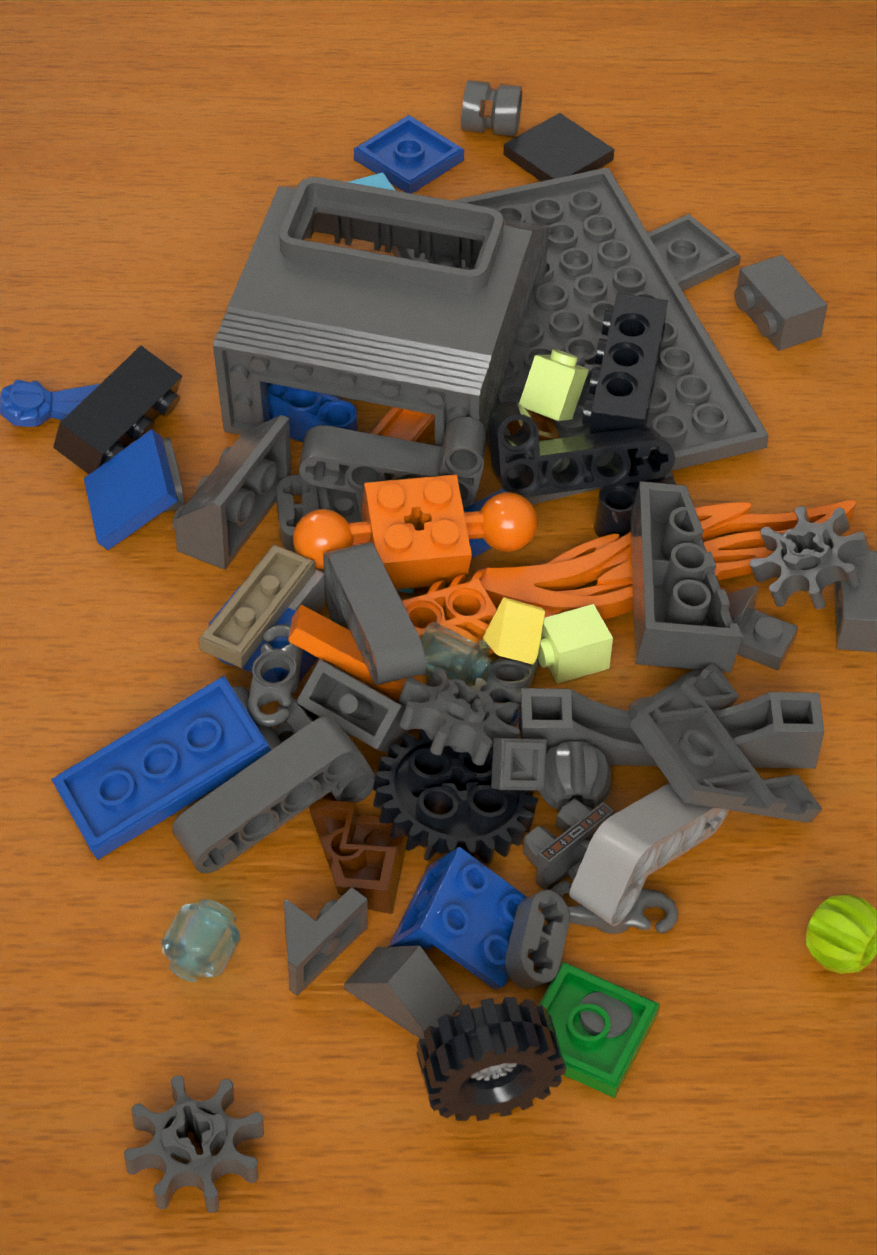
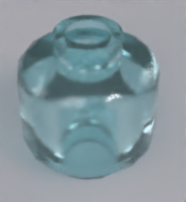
M201 899L198 903L193 902L183 905L176 913L161 941L162 951L170 961L169 969L178 977L190 982H196L198 977L213 979L221 975L240 942V931L235 924V915L222 904L210 899Z

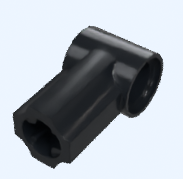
M671 472L658 479L642 481L676 485ZM640 481L604 486L600 490L594 530L599 538L610 534H619L621 538L631 532L630 517Z

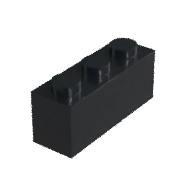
M140 345L60 422L53 448L86 473H92L128 447L134 440L136 441L149 432L154 426V420L160 414L167 417L174 410L180 400V395L177 394L182 375Z

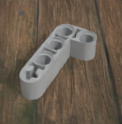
M668 783L610 816L599 826L588 845L569 891V897L613 927L617 926L633 908L647 876L711 837L721 826L729 810L684 803Z

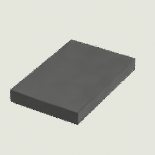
M690 214L648 232L682 291L740 264L741 256Z

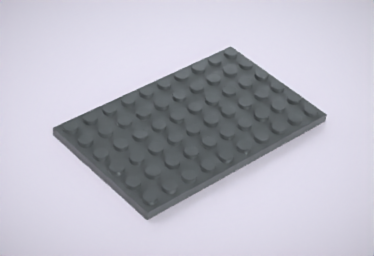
M608 167L451 200L494 208L502 214L503 219L552 227L548 237L545 276L543 280H534L493 409L504 402H516L519 404L535 355H551L552 349L560 347L563 349V352L574 356L578 354L583 355L585 363L601 369V365L595 364L599 338L607 339V336L602 335L604 313L606 309H614L617 293L668 300L665 332L646 427L656 430L673 448L675 461L671 471L767 448L768 433ZM392 247L395 257L461 269L474 270L477 262L473 260L471 267H465V260H461L459 265H454L453 256L432 253L431 259L427 260L425 259V253L421 252L420 257L416 258L414 257V249ZM589 386L579 399L571 420L557 421L552 419L560 438L589 434L590 425L582 424L586 398L594 399L595 397L594 394H589ZM488 425L486 429V443L490 450V437ZM507 426L504 429V435H510ZM614 452L603 453L597 461V466L607 465L612 460ZM562 458L555 462L552 472H561L566 469L570 458ZM526 464L514 465L509 470L507 478L514 479L522 475ZM603 487L525 498L533 505Z

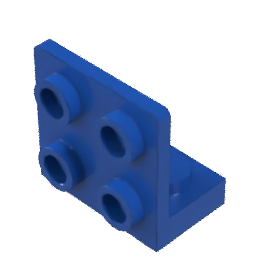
M458 847L427 866L388 947L420 946L422 949L429 950L435 946L490 987L497 990L505 986L509 977L505 965L506 953L516 910L519 903L527 898V896L462 848Z

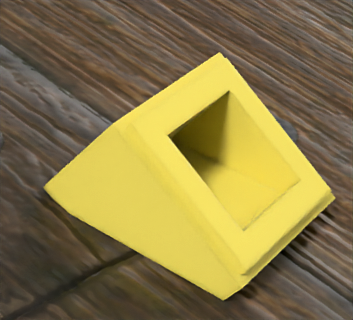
M503 597L483 639L497 655L534 665L539 652L545 610L541 607Z

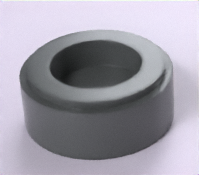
M597 991L587 995L581 1002V1004L598 1005L608 1013L611 1026L607 1039L622 1035L631 1025L633 1018L631 1007L611 996ZM582 1011L579 1013L580 1023L588 1033L596 1036L603 1031L605 1023L600 1015L592 1011Z

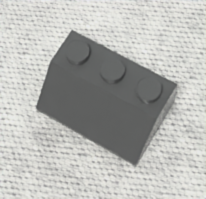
M280 415L243 432L232 447H227L223 451L219 464L209 476L206 475L201 479L193 497L186 505H181L175 513L172 526L176 532L178 552L226 570L277 502L276 489L278 483L285 477L291 476L289 417Z

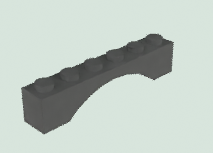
M521 688L518 729L520 730L519 738L547 740L546 752L550 748L564 742H587L591 746L598 748L605 755L609 765L658 766L651 755L644 750L642 742L629 724L633 719L630 717L629 711L596 702L572 689ZM768 692L748 702L713 711L754 768H816L824 736L819 693Z

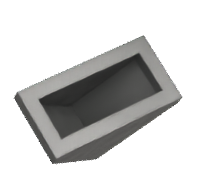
M420 946L376 947L344 983L346 991L420 1039H425L423 1032L429 1026L439 1027L437 1019L445 1014L454 1017L458 1013L457 1008L462 1007L461 1000Z

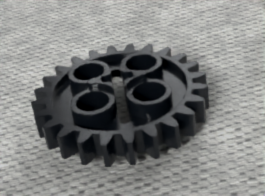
M423 729L420 730L418 740L406 733L403 736L401 746L393 743L390 745L388 756L381 757L378 772H376L373 790L376 791L373 805L374 807L382 808L379 818L380 823H393L390 833L392 838L404 835L408 837L405 848L407 851L421 845L425 847L424 859L428 861L436 852L443 854L444 857L460 847L471 856L478 855L486 864H490L494 850L506 857L509 854L511 844L516 846L522 844L525 832L529 833L538 799L533 797L535 790H498L491 788L493 747H490L484 765H476L473 763L472 757L468 752H455L451 746H445L441 755L433 754L430 748L434 740H431Z

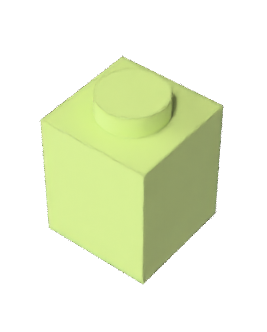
M552 349L551 355H535L519 404L523 408L557 421L571 420L589 369L576 365L578 357L560 350Z
M595 605L584 606L544 618L538 660L543 668L548 667L557 684L610 668L613 637Z

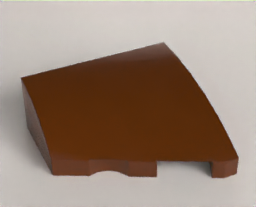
M317 800L309 806V810L338 893L343 896L352 887L368 899V909L393 914L408 837L404 835L392 838L390 833L393 823H380V816L358 814L356 802Z

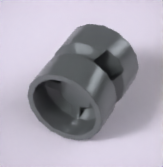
M468 80L462 106V131L484 133L487 128H492L495 135L516 137L521 115L522 86L500 84L497 89H492L489 82ZM486 100L493 101L491 116L484 115Z

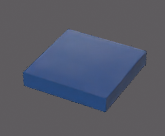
M407 115L354 148V160L375 174L383 172L391 184L406 193L412 194L464 161V149L410 115Z
M152 429L84 478L97 542L107 550L117 545L178 501L162 436Z

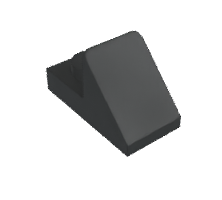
M751 586L728 593L730 616L733 623H738L743 636L737 655L779 670L796 639L798 626L755 610L758 586Z
M352 887L338 901H329L321 909L316 920L289 900H284L289 990L296 996L367 929L368 899Z

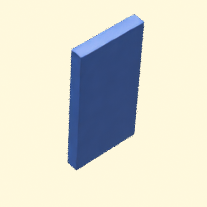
M222 676L51 780L96 859L99 860L221 786L267 754L271 749L225 676Z

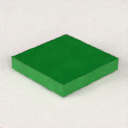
M563 961L556 977L551 981L538 1006L543 1005L547 1009L548 1014L551 1015L565 1062L566 1072L564 1076L613 1098L616 1097L658 1015L660 1004ZM600 991L631 1007L633 1014L630 1027L622 1035L607 1039L611 1026L608 1013L598 1005L581 1004L582 1000L590 993ZM592 1011L600 1015L605 1023L603 1031L596 1036L588 1033L580 1023V1012Z

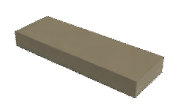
M273 544L199 638L200 650L243 668L262 643L263 633L270 627L275 626L315 573V561Z

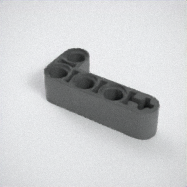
M471 417L456 418L447 425L442 446L319 425L309 429L304 436L299 472L301 477L309 484L363 494L364 483L457 475L463 509H466L475 500L484 468L486 428L477 419Z
M367 542L324 552L326 600L331 621L344 628H349L373 682L376 685L425 674L426 660L420 637L373 543Z
M324 716L309 723L185 810L173 823L172 832L195 868L201 873H211L230 863L329 792L332 793L337 801L358 803L364 800L373 791L375 775L363 754L339 722L332 716Z

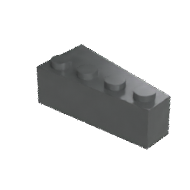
M640 481L630 517L635 664L704 670L708 665L716 664L721 672H731L743 636L738 623H733L730 616V602L725 589H720L714 573L716 564L712 553L707 552L702 540L703 529L687 486Z

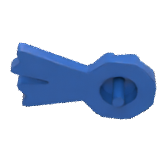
M16 380L13 384L1 390L0 414L13 425L22 427H37L49 418L63 420L100 384L50 392L37 381Z

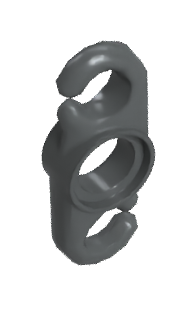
M279 624L270 627L263 633V640L272 642L281 636L288 638L291 625ZM269 643L263 644L260 649L261 655L253 663L248 712L255 724L263 727H274L281 725L289 718V711L285 708L289 707L292 703L291 695L299 686V673L303 649L292 643L280 649H274ZM280 667L289 671L288 676L280 682L273 683L263 679L264 674L272 668ZM273 701H278L285 707L271 715L264 714L260 710L262 706Z
M499 656L500 658L488 668V675L485 680L487 684L484 692H487L495 703L512 702L516 704L517 710L515 714H517L520 709L521 688H531L539 664L538 656L534 665Z
M564 880L556 884L551 891L556 892L562 897L570 891L571 884ZM642 888L629 914L620 924L614 927L581 904L572 907L567 906L570 914L569 923L594 927L609 934L622 933L630 927H635L642 931L649 930L651 922L645 917L644 911L647 908L658 907L665 911L664 919L655 924L656 931L663 934L674 927L678 921L679 914L675 902L666 894Z

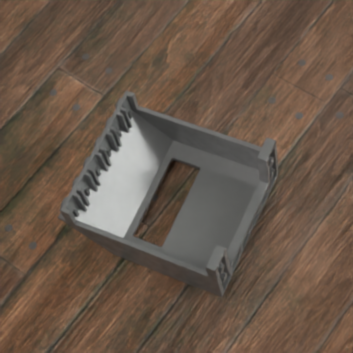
M321 177L306 178L298 185L278 186L228 304L227 313H225L222 324L219 326V332L216 333V339L213 341L224 432L241 435L243 432L270 420L266 383L435 415L436 446H442L446 427L449 422L456 418L471 417L477 419L487 429L489 416L493 411L534 280H543L545 276L548 237L552 227L503 219L502 214L491 207ZM314 232L334 235L335 243L338 244L344 238L346 245L351 246L353 239L374 242V250L377 251L383 245L385 246V252L390 253L392 247L397 246L414 249V257L419 258L422 252L425 253V259L427 260L431 259L432 253L453 256L454 265H459L461 260H465V267H471L473 260L477 262L474 270H467L305 240V238L311 239Z

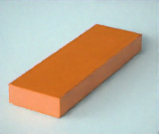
M302 604L299 606L292 618L288 637L290 643L386 695L399 700L407 678L376 685L370 676L350 630ZM427 672L412 678L426 685Z

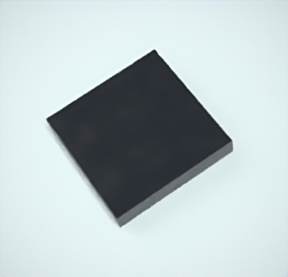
M558 113L505 143L503 155L540 181H546L597 170L613 161L614 149L561 113Z

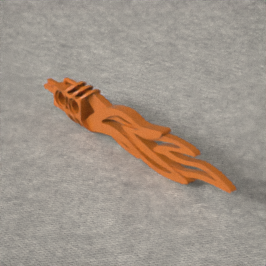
M846 500L806 509L811 523L821 524L831 518L836 508H843L848 519L854 512L856 501ZM748 502L723 503L695 508L703 529L702 540L707 552L712 553L716 564L714 573L717 581L753 573L750 561L756 558L768 557L774 552L767 550L760 533L761 529L770 527L777 533H785L788 529H794L798 523L796 513L749 514L751 504ZM631 532L621 538L619 534H610L591 540L566 551L547 564L503 568L486 567L479 569L469 582H467V573L456 576L448 588H445L446 580H440L431 586L427 594L403 600L402 603L420 637L426 663L440 659L466 662L479 658L482 655L495 653L485 642L483 636L503 597L543 608L545 610L544 618L592 604L595 605L603 620L617 617L633 610ZM743 532L716 538L726 533ZM598 580L595 586L577 589Z

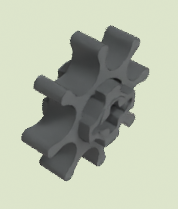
M799 506L795 509L798 523L794 529H788L785 533L774 532L770 527L761 529L760 533L767 550L774 552L765 558L752 559L750 566L757 582H763L774 577L779 578L769 587L776 606H784L790 595L801 590L809 591L814 607L822 609L825 607L822 591L827 585H832L835 581L845 582L852 588H857L861 582L855 565L846 562L855 556L868 555L870 547L865 533L862 531L850 536H841L850 528L843 508H836L830 519L819 524L811 523L806 508Z
M435 668L428 686L417 681L415 678L408 677L398 700L400 704L406 706L399 724L400 727L404 730H425L426 735L431 740H434L430 751L435 755H441L445 746H451L455 752H468L474 764L484 765L490 747H493L494 738H518L520 733L518 728L510 726L517 710V705L512 702H493L491 696L484 692L487 682L481 678H476L474 685L469 687L463 680H449L445 670Z
M179 1075L174 1076L171 1079L172 1096L176 1103L170 1110L163 1113H155L139 1103L132 1107L134 1128L149 1132L154 1137L149 1144L143 1147L125 1150L126 1171L134 1175L146 1168H156L165 1173L161 1181L154 1186L155 1202L159 1209H166L169 1206L171 1197L177 1189L183 1186H193L204 1193L206 1210L209 1213H214L219 1210L218 1191L214 1186L215 1181L219 1177L233 1173L240 1175L249 1183H255L258 1180L257 1159L242 1155L236 1151V1147L246 1139L263 1137V1115L260 1112H254L245 1118L236 1119L224 1113L229 1105L234 1102L233 1082L229 1079H223L220 1082L218 1091L212 1098L206 1101H196L187 1096L184 1078ZM188 1132L194 1134L195 1141L198 1142L202 1149L201 1155L196 1154L195 1147L188 1138Z

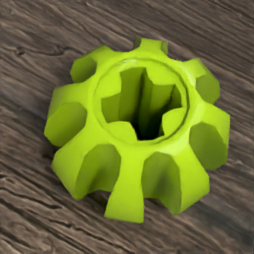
M852 895L831 896L822 902L812 915L806 931V946L814 960L826 970L839 974L856 973L867 967L877 954V910L866 900Z

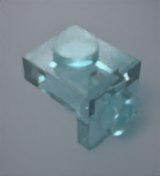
M436 622L427 625L421 639L426 660V672L423 675L431 678L435 668H441L445 670L449 680H463L469 687L474 685L476 678L485 679L488 668L492 664V659L487 657L491 647L484 639L475 643Z

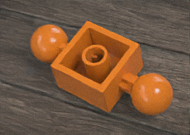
M457 475L364 483L361 511L363 522L348 523L342 515L335 511L327 509L314 510L303 516L297 523L293 534V545L297 554L315 561L316 569H324V552L372 542L396 590L430 587L440 580H446V585H450L458 575L467 573L468 578L472 557L469 539L483 538L489 546L503 552L517 551L528 545L535 536L538 519L533 505L525 497L511 492H504L491 497L485 502L481 511L464 512Z

